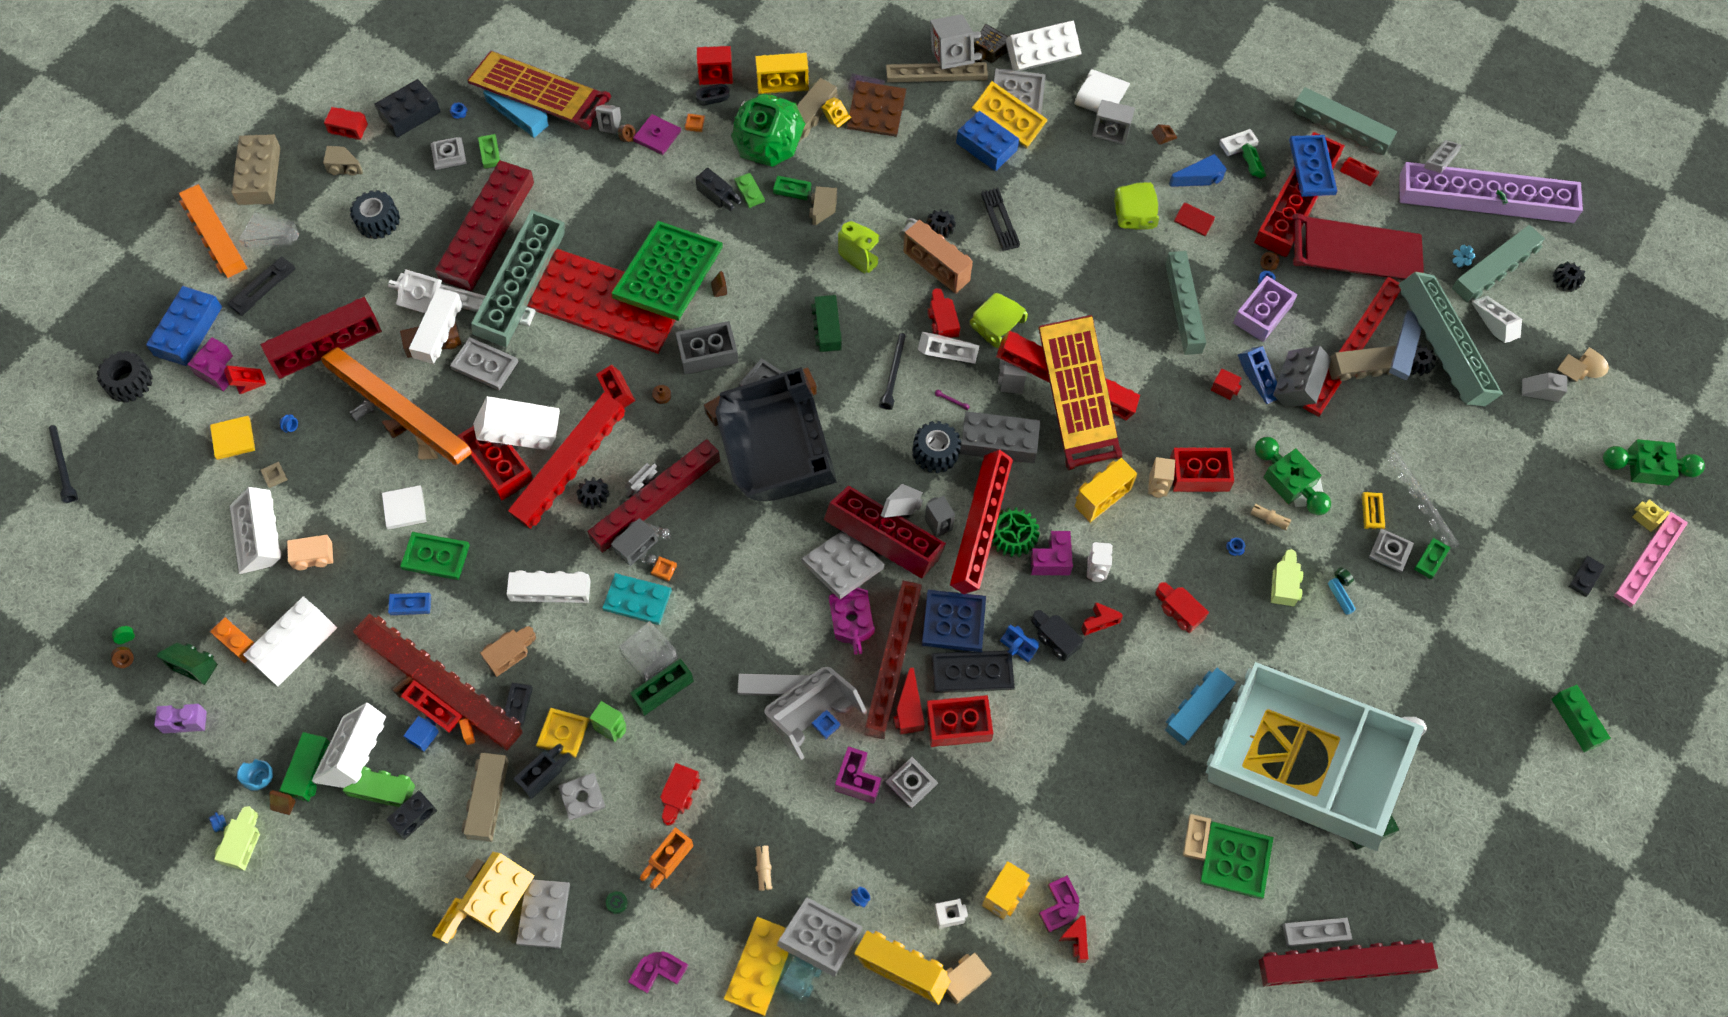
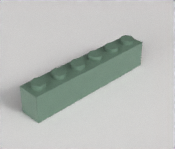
M1306 87L1300 93L1292 109L1296 114L1304 116L1312 122L1318 123L1328 130L1335 131L1343 137L1349 138L1359 145L1366 146L1382 155L1386 153L1397 133L1396 130Z
M1528 225L1458 278L1452 289L1467 303L1472 299H1478L1482 295L1483 290L1488 291L1494 286L1496 280L1500 282L1507 275L1508 271L1513 272L1520 262L1525 263L1530 258V254L1538 253L1543 247L1541 244L1545 238L1532 226Z
M1187 251L1169 252L1165 265L1184 355L1202 354L1206 345V338Z

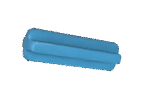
M1334 578L1330 580L1328 586L1346 615L1353 613L1355 606L1339 579Z

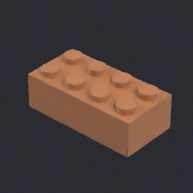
M918 220L905 232L903 252L955 294L970 281L973 263L971 258L961 253L955 245L947 242L941 234L933 231L928 224Z

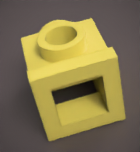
M1649 499L1646 503L1642 501L1634 509L1637 513L1633 518L1652 532L1670 512L1663 511Z

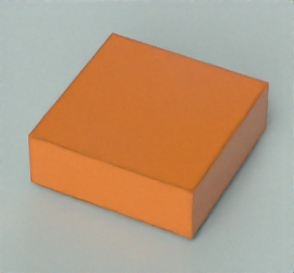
M688 113L685 130L702 132L705 116Z
M658 557L651 575L669 582L677 567V563Z
M467 719L459 720L462 735L467 745L475 743L469 721Z

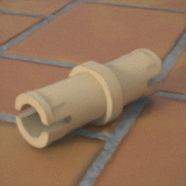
M1258 504L1254 505L1250 514L1265 520L1269 525L1271 523L1285 531L1291 522V519L1276 514V511H1270Z
M760 846L755 847L757 866L755 868L756 872H758L759 891L765 890V883L767 890L772 889V866L769 861V846H762L763 853Z

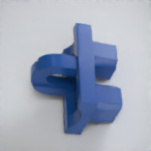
M1010 625L1000 640L1010 648L1008 651L1010 655L1017 654L1026 662L1032 659L1039 648V642L1034 638L1029 639L1026 637L1023 630L1018 626L1013 627Z

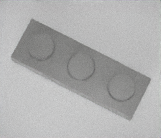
M1348 918L1285 923L1283 925L1287 947L1352 940Z

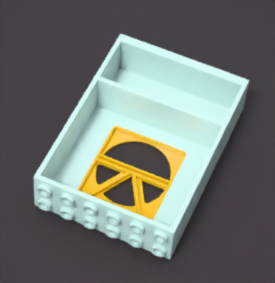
M1255 662L1253 668H1248L1245 675L1246 681L1244 685L1240 686L1237 694L1239 696L1237 702H1233L1230 709V718L1224 722L1222 736H1218L1215 743L1214 755L1210 754L1206 770V773L1209 774L1208 782L1377 851L1424 726ZM1278 727H1299L1293 744L1288 741ZM1270 731L1288 753L1258 755V745L1261 738ZM1310 731L1322 741L1327 750L1328 766L1326 771L1314 782L1304 785L1286 783L1306 733ZM1285 761L1278 779L1272 777L1262 766L1263 763Z

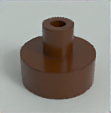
M631 124L621 125L618 129L620 140L623 142L634 140L633 137L636 135L635 128Z
M1266 252L1261 258V267L1269 271L1275 270L1279 265V256L1272 252Z
M666 385L656 386L652 391L654 401L658 404L669 402L671 399L669 387Z
M118 647L111 653V660L115 667L126 668L133 663L134 656L129 648Z

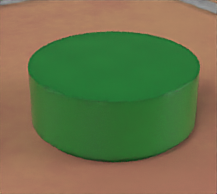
M122 626L112 632V637L116 644H124L133 640L135 634L133 628Z

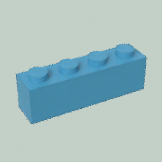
M483 91L488 104L533 138L549 126L548 117L545 112L493 92Z
M1216 668L1213 673L1209 670L1202 679L1204 683L1201 687L1196 685L1190 693L1192 697L1189 701L1184 699L1178 707L1180 711L1177 715L1172 713L1166 721L1168 726L1165 731L1183 746L1236 684L1234 680L1219 668Z

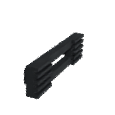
M999 188L989 189V191L985 190V192L982 191L981 196L1002 251L1019 248L1020 242L1006 211ZM998 206L1007 228L1005 233L1000 228L993 207Z
M281 256L229 301V307L243 316L275 285L290 275L296 269L295 266ZM272 274L276 275L259 291H257L251 298L248 297V295L254 289H256L261 283H263L269 276H271Z

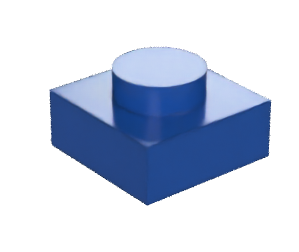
M828 710L812 722V726L825 739L841 726Z

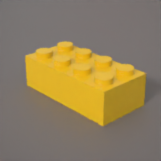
M866 931L854 953L863 967L939 1005L951 982L947 972L942 968L943 965L934 959H931V961L924 959V955L916 950L910 952L904 949L905 946L898 941L893 940V942L886 940V936L880 932L875 931L872 933Z

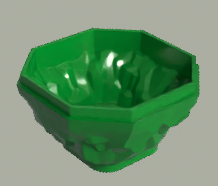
M759 94L757 97L745 101L739 108L735 117L731 138L741 158L773 167L794 156L805 127V122L796 103L774 95Z

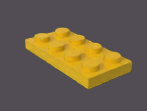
M993 81L972 107V111L975 113L980 110L1017 136L1019 143L1026 148L1029 147L1048 120Z
M759 917L756 918L724 997L725 1001L765 1016L789 952L777 946L779 939L786 930L785 927Z

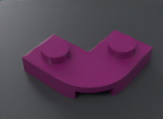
M1068 875L1048 884L1057 903L1039 913L1048 933L1068 925L1078 914L1079 897Z
M654 952L641 959L628 983L648 994L658 975L678 985L689 965L667 952Z

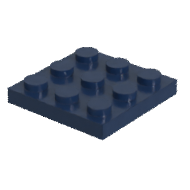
M928 590L922 646L982 652L986 596Z

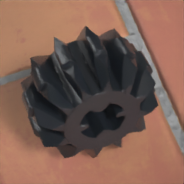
M942 209L939 212L934 210L932 214L927 216L926 224L937 234L944 235L946 238H948L949 234H953L956 222L953 214H949L948 210L946 212H943Z
M1566 261L1564 264L1558 265L1553 272V282L1558 283L1557 288L1563 287V292L1567 288L1572 292L1582 286L1586 278L1584 276L1585 271L1580 270L1581 266H1576L1575 262L1570 264Z
M1420 344L1417 346L1411 368L1413 375L1418 372L1420 377L1424 373L1429 374L1436 365L1437 356L1432 355L1433 350H1427V346L1424 348Z
M592 477L590 481L585 478V484L579 483V489L576 491L579 503H583L585 508L590 506L592 510H594L595 505L601 508V502L607 503V497L610 495L608 485L603 483L601 478L597 481L595 477Z

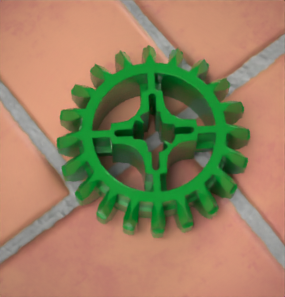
M1009 507L1006 509V512L1002 509L1000 510L991 543L992 546H997V552L1002 549L1003 556L1008 552L1012 558L1014 553L1021 557L1022 553L1027 555L1029 550L1032 551L1035 547L1034 545L1038 543L1040 532L1038 531L1039 525L1036 524V518L1030 519L1031 512L1024 514L1025 510L1022 509L1019 512L1017 507L1014 508V511H1011ZM1008 522L1007 527H1004L1003 530H998L1003 523ZM1025 534H1029V537L1025 541L1019 542L1020 537H1024Z

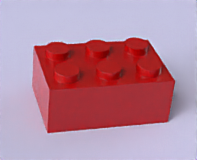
M1231 448L1173 449L1170 459L1175 460L1174 480L1172 483L1173 492H1230L1235 482Z
M988 695L927 701L926 712L931 747L992 741L993 727Z

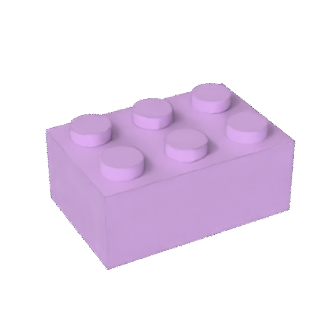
M1266 276L1239 309L1233 323L1264 342L1292 307L1297 294Z

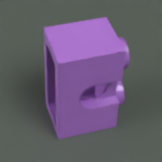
M187 704L182 709H175L172 705L157 706L155 727L162 733L205 731L207 711L199 704ZM182 722L183 726H176L174 723Z

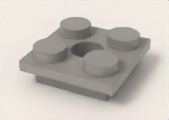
M461 137L430 143L435 170L467 164Z
M646 463L628 481L625 486L628 490L626 493L628 497L640 491L644 486L643 482L647 484L657 473L655 470L657 465L655 463L652 466Z
M1381 528L1369 558L1398 572H1402L1414 543ZM1388 546L1394 547L1396 549V553L1391 552L1388 549Z
M913 757L886 781L891 789L911 809L938 784ZM914 777L917 779L918 784L909 786L906 780Z
M595 773L558 785L570 821L606 808ZM580 793L588 794L586 801H577V796Z

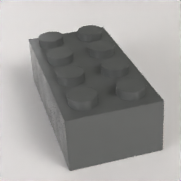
M965 411L960 454L984 457V455L1000 449L1010 456L1013 461L1035 463L1040 420Z

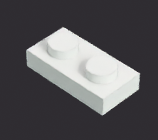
M1251 129L1221 139L1219 145L1226 155L1230 156L1243 151L1241 146L1248 143L1255 147L1259 141Z

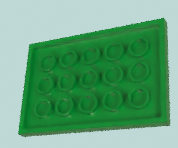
M657 221L611 293L612 298L679 321L722 250L723 243Z

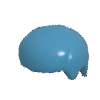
M254 759L249 764L242 763L237 771V779L244 788L251 791L260 790L268 786L273 778L271 766L266 761Z

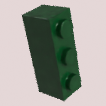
M836 295L814 297V304H811L812 315H816V319H813V328L818 332V335H815V345L819 346L820 352L842 350Z
M680 658L630 693L632 701L642 715L645 716L693 683V675Z

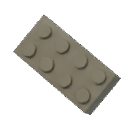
M275 135L239 136L232 194L238 205L274 204L280 145Z

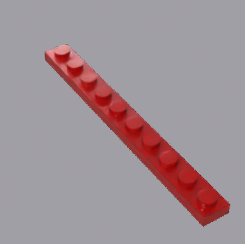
M1390 277L1386 279L1339 352L1364 349L1401 291L1399 282ZM1329 368L1317 403L1303 406L1305 410L1320 417L1342 383L1340 379L1332 380Z

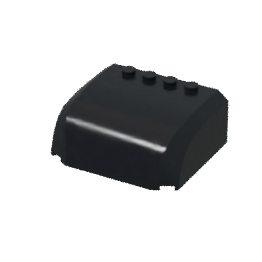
M802 367L720 393V400L715 413L733 482L748 498L756 501H774L837 483L813 393Z

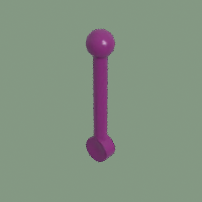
M941 390L935 391V396L937 397L941 396L965 410L970 408L967 403L963 404L943 394Z

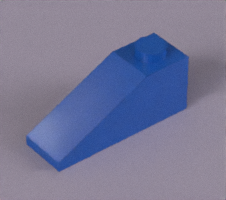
M1213 154L1172 174L1169 185L1171 187L1217 184L1223 180L1226 167Z
M1253 347L1237 354L1245 374L1264 402L1269 404L1277 400L1273 395L1277 386V380L1264 347Z

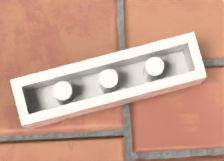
M437 288L409 348L414 359L434 364L436 358L440 356L441 347L448 339V332L455 324L456 314L462 308V301L458 293Z
M519 570L509 572L507 596L510 601L589 603L591 581L589 575L584 572L567 574L562 571L555 573L536 571L535 573H527Z

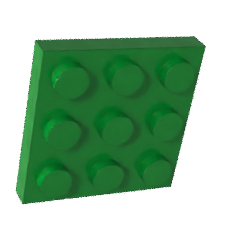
M1212 821L1210 823L1200 884L1261 900L1264 899L1274 837Z

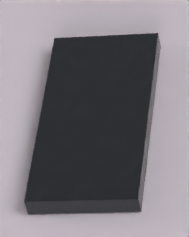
M1009 650L932 653L934 693L1014 690L1012 655L1008 653Z

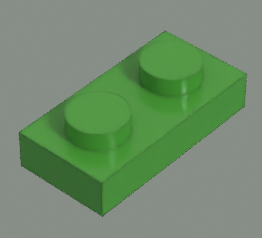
M496 135L478 137L484 169L496 167L500 160Z
M751 173L734 179L749 208L765 202V198Z

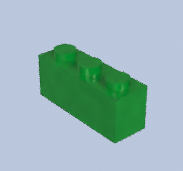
M1578 685L1559 692L1551 699L1584 753L1601 746L1611 739Z
M302 733L280 788L281 793L307 802L315 795L317 785L312 779L330 744L326 737Z

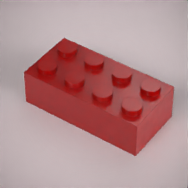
M474 426L457 436L469 446L472 451L469 455L470 459L501 501L533 480L531 470L512 445L477 440Z

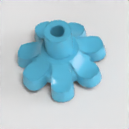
M1461 245L1460 251L1454 250L1453 255L1457 257L1453 258V263L1457 264V267L1460 268L1464 265L1470 266L1475 257V254L1472 252L1473 248Z

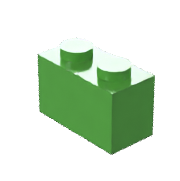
M601 701L590 716V721L596 732L616 742L618 738L621 739L625 734L626 723L621 712Z

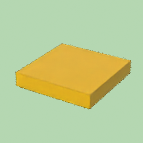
M249 416L210 425L214 455L217 460L255 451Z
M550 708L536 746L550 751L557 744H562L564 747L560 754L570 752L572 757L576 758L589 723V718Z

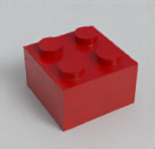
M731 46L697 47L699 85L733 84Z

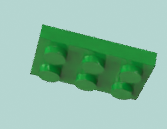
M412 532L400 567L406 571L459 580L470 544L466 541Z

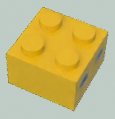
M1007 861L987 893L982 906L1003 920L1006 915L1011 917L1019 903L1017 897L1022 899L1030 885L1027 881L1030 875Z

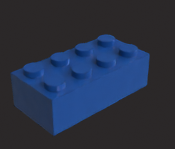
M182 286L146 344L153 356L187 366L222 309L216 296Z

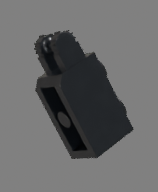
M708 167L695 177L697 190L719 208L724 206L729 211H732L734 206L730 200L738 205L742 202L740 196L733 191V187Z
M1041 610L1034 611L1031 621L1038 629V639L1044 645H1048L1058 659L1062 658L1066 661L1082 647L1084 640L1059 615L1049 617Z
M557 744L548 753L546 751L542 752L513 778L530 799L534 798L562 772L561 768L571 760L572 754L570 752L565 753L559 760H554L563 750L564 746L562 744Z

